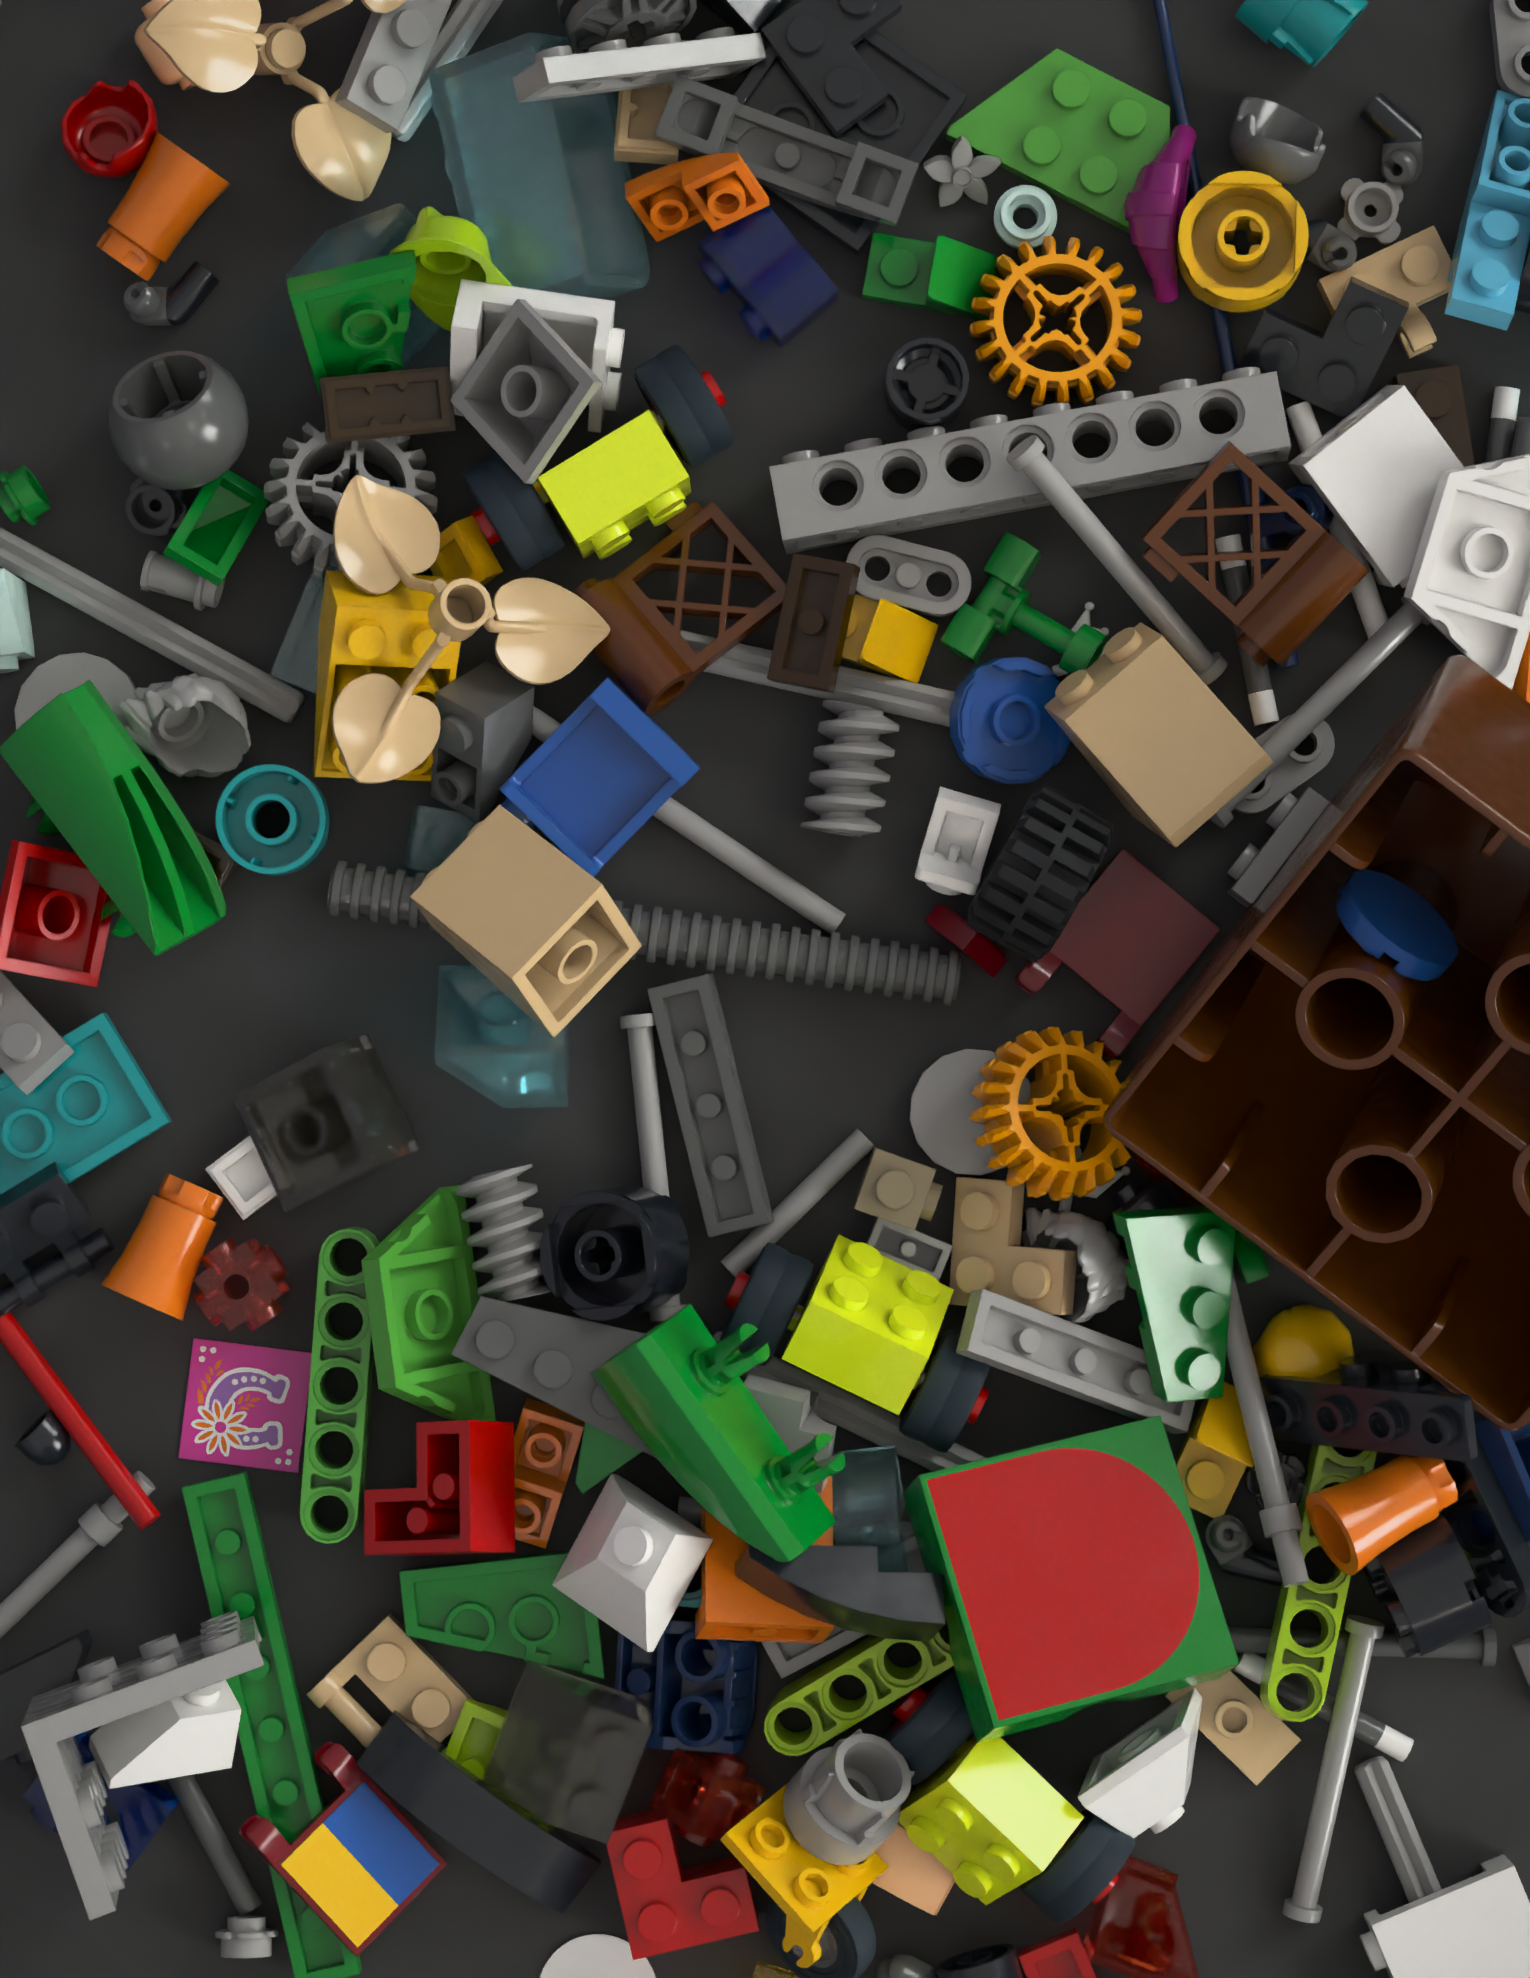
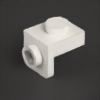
M940 786L914 877L926 882L929 888L941 894L959 895L965 893L976 895L984 862L1000 814L1001 804Z

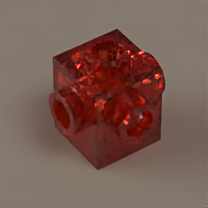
M230 1237L200 1259L206 1270L193 1278L200 1288V1291L194 1295V1298L204 1315L214 1326L224 1322L229 1331H232L245 1323L250 1331L254 1332L283 1311L277 1300L291 1290L284 1280L290 1273L270 1244L266 1243L260 1247L256 1239L253 1238L238 1246L233 1238ZM233 1274L244 1276L249 1283V1291L244 1298H234L227 1288V1281Z
M676 1747L649 1806L677 1824L676 1832L680 1836L697 1845L710 1848L714 1840L721 1841L720 1839L726 1832L759 1806L767 1788L747 1776L745 1772L749 1765L732 1754L712 1752L711 1756L708 1757Z

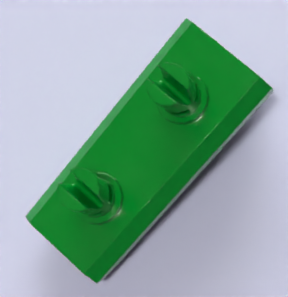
M90 679L64 694L60 693L22 724L0 746L1 756L34 797V800L27 806L26 818L42 810L45 812L36 832L48 836L56 835L60 832L109 895L111 900L102 907L100 913L101 920L118 911L121 913L111 934L126 938L137 932L151 952L159 956L211 927L226 916V902L217 877L192 827L152 765Z
M688 1304L612 1356L591 1373L649 1450L706 1511L749 1545L776 1561L790 1562L803 1553L837 1522L813 1486L830 1475L843 1470L845 1467L844 1453L841 1452L821 1461H815L814 1456L833 1439L832 1436L823 1432L817 1434L810 1442L790 1453L739 1377L757 1364L765 1362L770 1356L768 1343L743 1353L739 1351V1347L758 1328L752 1324H743L735 1332L716 1343L692 1305Z

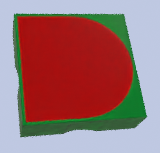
M1160 1415L918 1475L903 1492L926 1573H942L944 1610L950 1636V1654L977 1743L1062 1721L1082 1709L1097 1704L1115 1701H1137L1219 1679L1239 1664Z

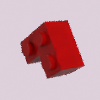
M481 1420L417 1422V1488L364 1490V1555L420 1556L515 1552L514 1423Z
M669 1806L606 1821L604 1836L633 1960L759 1931V1912L750 1873L735 1856L683 1868Z

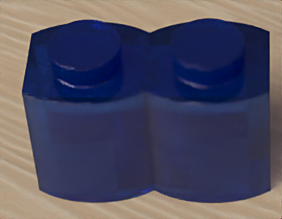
M769 206L714 232L711 231L698 242L699 252L704 257L697 264L699 270L718 293L722 294L729 288L740 299L745 307L738 312V315L750 332L761 343L768 337H771L781 348L839 300V290L811 255L797 242Z

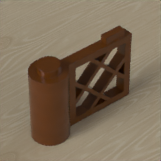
M1230 441L1221 448L1140 536L1149 545L1141 556L1169 582H1172L1180 573L1243 631L1235 642L1262 667L1271 658L1282 666L1369 572L1355 556L1319 525ZM1232 461L1249 477L1250 505L1214 507L1213 481ZM1259 487L1276 503L1259 504ZM1204 492V507L1189 508ZM1287 512L1303 527L1285 548L1260 550L1259 513ZM1250 514L1251 550L1215 552L1214 516ZM1204 516L1205 553L1178 554L1161 539L1179 518ZM1275 558L1261 573L1260 559ZM1251 560V585L1232 604L1216 589L1215 561ZM1206 562V579L1189 563Z
M693 501L686 509L666 522V528L671 534L613 579L609 578L600 582L596 578H590L572 592L594 608L609 625L610 632L608 636L592 652L647 715L655 714L673 703L689 687L698 674L782 609L786 590L785 582L714 501L710 502L703 509L696 501ZM711 524L728 542L726 562L689 559L691 540ZM680 548H682L681 559L669 558ZM736 552L746 564L733 563L734 553ZM654 569L679 571L676 601L649 599L636 583ZM687 572L724 575L721 605L684 602ZM732 576L759 578L772 593L771 596L755 608L729 606ZM662 613L675 614L673 626ZM683 615L720 618L718 637L696 654L681 636ZM728 618L740 619L729 629H727Z

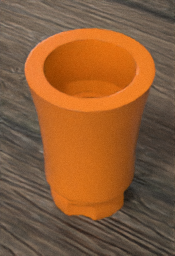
M156 132L138 173L125 196L107 221L112 226L105 231L96 246L144 280L149 281L158 268L160 260L165 263L167 262L182 238L199 217L231 184L163 135Z
M166 1173L161 1182L158 1197L152 1194L133 1235L101 1285L183 1321L194 1278L204 1250L217 1224L211 1219L217 1214L223 1202V1197Z
M1401 1455L1372 1471L1344 1483L1309 1493L1306 1497V1511L1314 1534L1327 1556L1341 1571L1348 1575H1355L1381 1552L1414 1530L1435 1520L1439 1512L1458 1500V1491L1455 1481L1449 1474L1442 1459Z

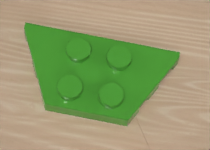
M1057 48L953 123L945 139L955 143L959 136L962 135L970 142L973 154L977 156L991 155L999 157L1001 163L998 167L1130 234L1129 222L1125 220L1123 205L1128 192L1132 191L1140 169L1148 165L1162 146L1170 139V106Z
M460 1185L439 1187L361 1260L378 1388L450 1421H496L490 1374L452 1355L479 1301L476 1271H473L472 1263H474L472 1246L467 1245L466 1240L471 1236L469 1222L463 1221L461 1213L467 1210L466 1198L456 1194V1188Z

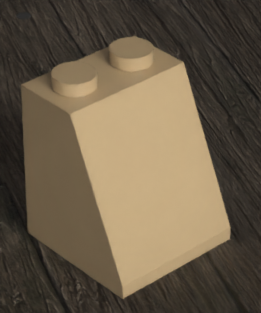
M1140 622L1135 627L1125 628L1115 634L1106 643L1103 650L1104 654L1086 670H1078L1067 676L1056 688V696L1044 708L1132 817L1177 848L1274 762L1161 634Z
M500 804L485 820L477 823L470 830L460 846L440 866L431 870L424 878L421 886L410 896L433 929L553 1038L642 947L603 884Z

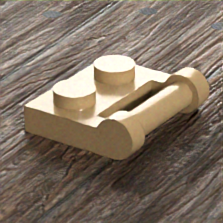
M391 1613L306 1694L319 1709L325 1705L365 1748H367L379 1732L381 1726L343 1688L355 1674L392 1713L396 1710L440 1743L454 1731L465 1700L468 1698L474 1700L414 1637L406 1636L405 1627Z

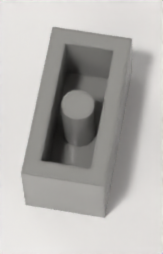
M878 1217L866 1244L877 1249L881 1255L912 1270L927 1272L938 1281L953 1248L951 1244Z

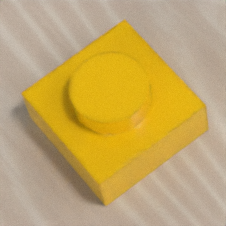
M473 516L454 522L440 533L439 552L436 560L430 567L434 576L453 577L454 580L469 578L484 586L503 572Z

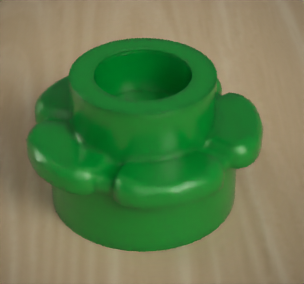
M24 465L10 474L5 470L0 472V482L3 484L0 487V506L5 514L14 523L24 519L32 526L38 524V516L51 509L52 506L37 478Z

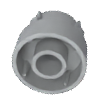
M858 1729L848 1738L838 1740L834 1746L816 1752L791 1778L783 1796V1811L787 1825L803 1848L825 1862L837 1865H852L862 1862L871 1856L895 1830L900 1817V1805L909 1795L911 1778L914 1775V1771L909 1770L903 1755L895 1750L887 1740L873 1734L862 1733V1730Z

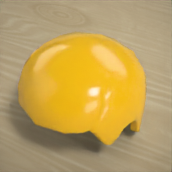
M1306 1304L1294 1306L1291 1309H1284L1274 1316L1253 1347V1355L1259 1377L1268 1374L1272 1376L1316 1378L1339 1368L1338 1361L1345 1357L1354 1356V1350L1349 1329L1332 1311Z

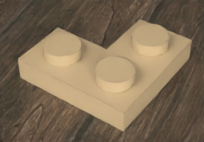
M957 1177L949 1287L954 1289L949 1304L968 1306L971 1291L985 1289L1051 1315H1073L1077 1251L1021 1246L1025 1182L1012 1187L1005 1185L1006 1180Z

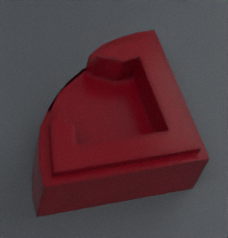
M937 904L924 920L946 941L994 978L1007 962L1004 958L1005 954L986 936L968 927L967 921L947 906Z

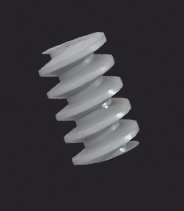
M823 700L822 706L837 715L838 718L819 722L818 732L834 741V743L814 748L813 757L828 765L829 769L810 772L809 782L825 791V793L805 798L804 807L819 815L820 819L803 822L800 827L861 838L863 835L880 833L881 825L866 817L865 813L866 810L885 807L886 800L871 792L870 786L890 782L891 775L874 766L875 760L894 757L895 750L879 741V736L899 732L900 725L883 715L884 711L877 708L843 701Z
M533 1163L472 1176L471 1179L456 1188L457 1196L476 1198L477 1204L461 1213L462 1220L482 1224L481 1230L466 1239L467 1245L487 1248L488 1254L472 1263L473 1271L493 1274L492 1280L477 1289L479 1296L497 1298L500 1301L506 1302L552 1292L546 1282L539 1281V1277L543 1275L540 1257L533 1254V1252L540 1248L543 1233L528 1230L530 1225L543 1218V1210L541 1208L523 1206L522 1203L536 1194L538 1187L535 1183L522 1182L517 1179L519 1175L532 1168Z

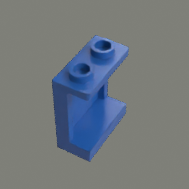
M608 676L499 788L507 797L501 806L532 829L536 825L554 842L552 845L594 877L604 864L680 787H683L700 769V765Z

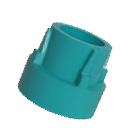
M1245 0L1235 14V18L1265 44L1271 41L1280 50L1285 47L1314 68L1344 36L1369 2L1367 0Z
M264 764L249 768L232 779L220 796L216 809V829L219 840L228 855L246 869L270 876L291 874L310 864L327 845L330 817L326 800L319 788L309 778L292 768L276 764ZM268 803H282L290 815V823L287 830L277 838L263 837L256 826V817L259 810Z

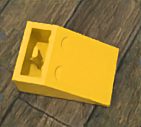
M326 570L318 634L314 777L351 778L333 735L332 712L335 701L346 685L366 674H384L392 678L400 688L402 687L409 674L437 636L431 628L428 619L429 606L435 598L432 593L410 590L400 580L389 592L382 595H371L357 588L347 579L343 572ZM414 575L418 579L429 581L441 578L447 585L454 581L453 577ZM449 641L448 645L444 647L419 681L412 695L424 697L435 704V692L456 679L461 641ZM433 751L418 767L395 780L431 781Z

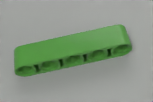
M357 1226L343 1228L329 1235L322 1244L318 1263L300 1520L306 1534L313 1540L324 1544L338 1543L347 1538L361 1522L364 1511V1490L366 1485L375 1359L363 1270L357 1274L346 1273L338 1267L335 1261L336 1247L343 1239L351 1238L358 1240L364 1245L367 1255L379 1244L374 1234L367 1229ZM346 1302L353 1304L359 1309L363 1325L357 1336L347 1338L340 1336L333 1330L330 1323V1314L337 1303ZM344 1367L354 1373L358 1382V1390L353 1399L340 1401L329 1395L325 1379L331 1368ZM338 1431L349 1437L353 1445V1455L349 1462L337 1465L330 1463L324 1458L320 1443L325 1433ZM328 1495L340 1498L348 1508L347 1523L339 1528H330L322 1524L316 1516L315 1509L319 1498Z

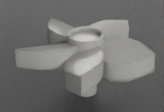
M960 135L952 146L951 158L947 155H936L923 162V165L932 179L940 182L938 187L940 207L954 204L960 199L963 191L972 200L987 205V187L981 178L993 173L1000 165L1001 160L999 157L991 155H981L973 158L970 142Z

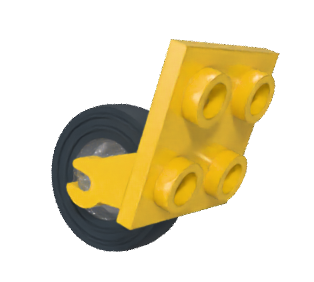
M786 1784L726 1832L720 1840L772 1898L766 1914L767 1929L776 1952L786 1966L800 1978H858L868 1968L876 1951L874 1927L860 1901L868 1886L879 1878L889 1866L876 1852L864 1861L852 1865L828 1863L809 1853L795 1839L787 1825L783 1811V1796Z

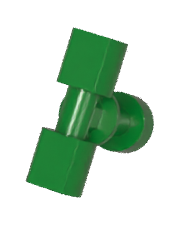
M1006 532L983 569L988 580L972 606L964 603L959 608L940 641L945 648L976 665L996 631L1004 636H1008L1014 628H1017L1062 654L1059 668L1072 674L1078 670H1086L1099 659L1108 637L1087 624H1083L1075 633L1028 605L1031 592L1023 587L1042 556L1038 549L1015 535Z

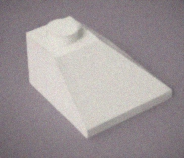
M611 1473L552 1586L646 1652H653L708 1551L713 1538L619 1474Z
M1196 1688L1093 1758L1077 1798L1087 1810L1119 1831L1130 1835L1133 1839L1148 1828L1154 1834L1162 1832L1176 1822L1185 1812L1182 1805L1185 1802L1191 1784L1203 1699Z

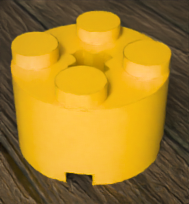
M1234 171L1222 174L1210 181L1192 197L1185 207L1178 229L1177 258L1179 270L1193 296L1214 308L1236 313L1256 311L1284 297L1300 272L1308 247L1309 232L1305 212L1299 202L1281 183L1263 173ZM1237 230L1247 231L1248 241L1258 243L1250 247L1247 255L1236 254L1235 246L1225 243L1233 240Z

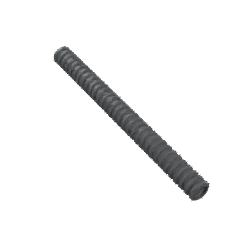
M338 860L336 866H333L327 896V909L330 910V916L339 917L341 912L344 911L349 912L350 919L359 920L361 914L369 915L370 922L378 923L381 917L389 918L390 925L398 926L400 920L409 921V927L419 928L420 923H427L429 930L436 931L410 897L421 886L426 877L425 872H417L415 877H409L404 869H397L395 874H388L387 867L377 866L374 872L368 871L367 864L358 863L356 869L348 868L347 861ZM614 901L642 945L630 958L631 960H635L636 955L640 954L646 955V962L654 963L656 957L666 958V965L672 966L675 965L676 960L686 961V968H694L696 963L705 964V970L714 971L715 965L723 966L727 974H734L735 968L745 970V976L753 977L755 971L764 972V977L768 980H773L774 974L784 975V981L793 983L794 977L804 978V985L810 986L813 985L814 980L824 981V988L830 989L833 988L834 983L844 984V991H852L853 986L863 987V993L872 994L873 988L881 989L885 997H892L893 991L903 993L902 997L906 1000H911L913 994L922 995V1001L926 1003H931L932 998L936 997L942 998V1005L951 1006L952 1000H956L962 957H959V950L950 949L949 955L939 954V947L933 946L930 947L929 952L919 951V944L913 943L910 944L909 949L900 948L899 941H891L890 946L880 945V939L871 938L869 944L860 942V936L851 935L849 941L840 939V933L832 932L831 937L828 938L821 937V931L817 929H812L811 935L801 934V928L796 926L792 927L791 932L781 931V924L773 923L771 929L761 928V921L754 920L752 926L741 925V918H733L732 923L722 922V916L713 915L711 921L702 919V913L693 912L692 918L682 916L683 911L679 909H674L673 914L670 915L663 914L662 907L654 906L653 912L643 911L642 904L635 903L633 909L623 908V901Z

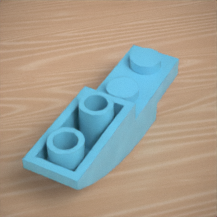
M1497 90L1483 134L1448 276V281L1451 283L1444 314L1507 331L1514 316L1530 235V99L1520 98L1511 93Z

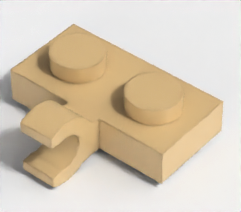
M1433 225L1355 262L1346 270L1336 271L1319 279L1317 287L1331 316L1351 276L1409 302V308L1396 334L1405 354L1410 360L1433 348L1432 344L1437 341L1429 321L1419 310L1418 306L1449 292L1451 282L1448 281L1452 261Z

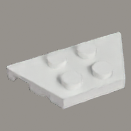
M1530 454L1441 471L1404 593V597L1467 658L1473 660L1511 690L1530 633Z

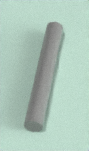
M857 1128L772 1211L773 1222L756 1226L721 1260V1263L735 1277H737L739 1271L746 1273L755 1264L762 1248L766 1246L767 1242L775 1244L875 1146Z

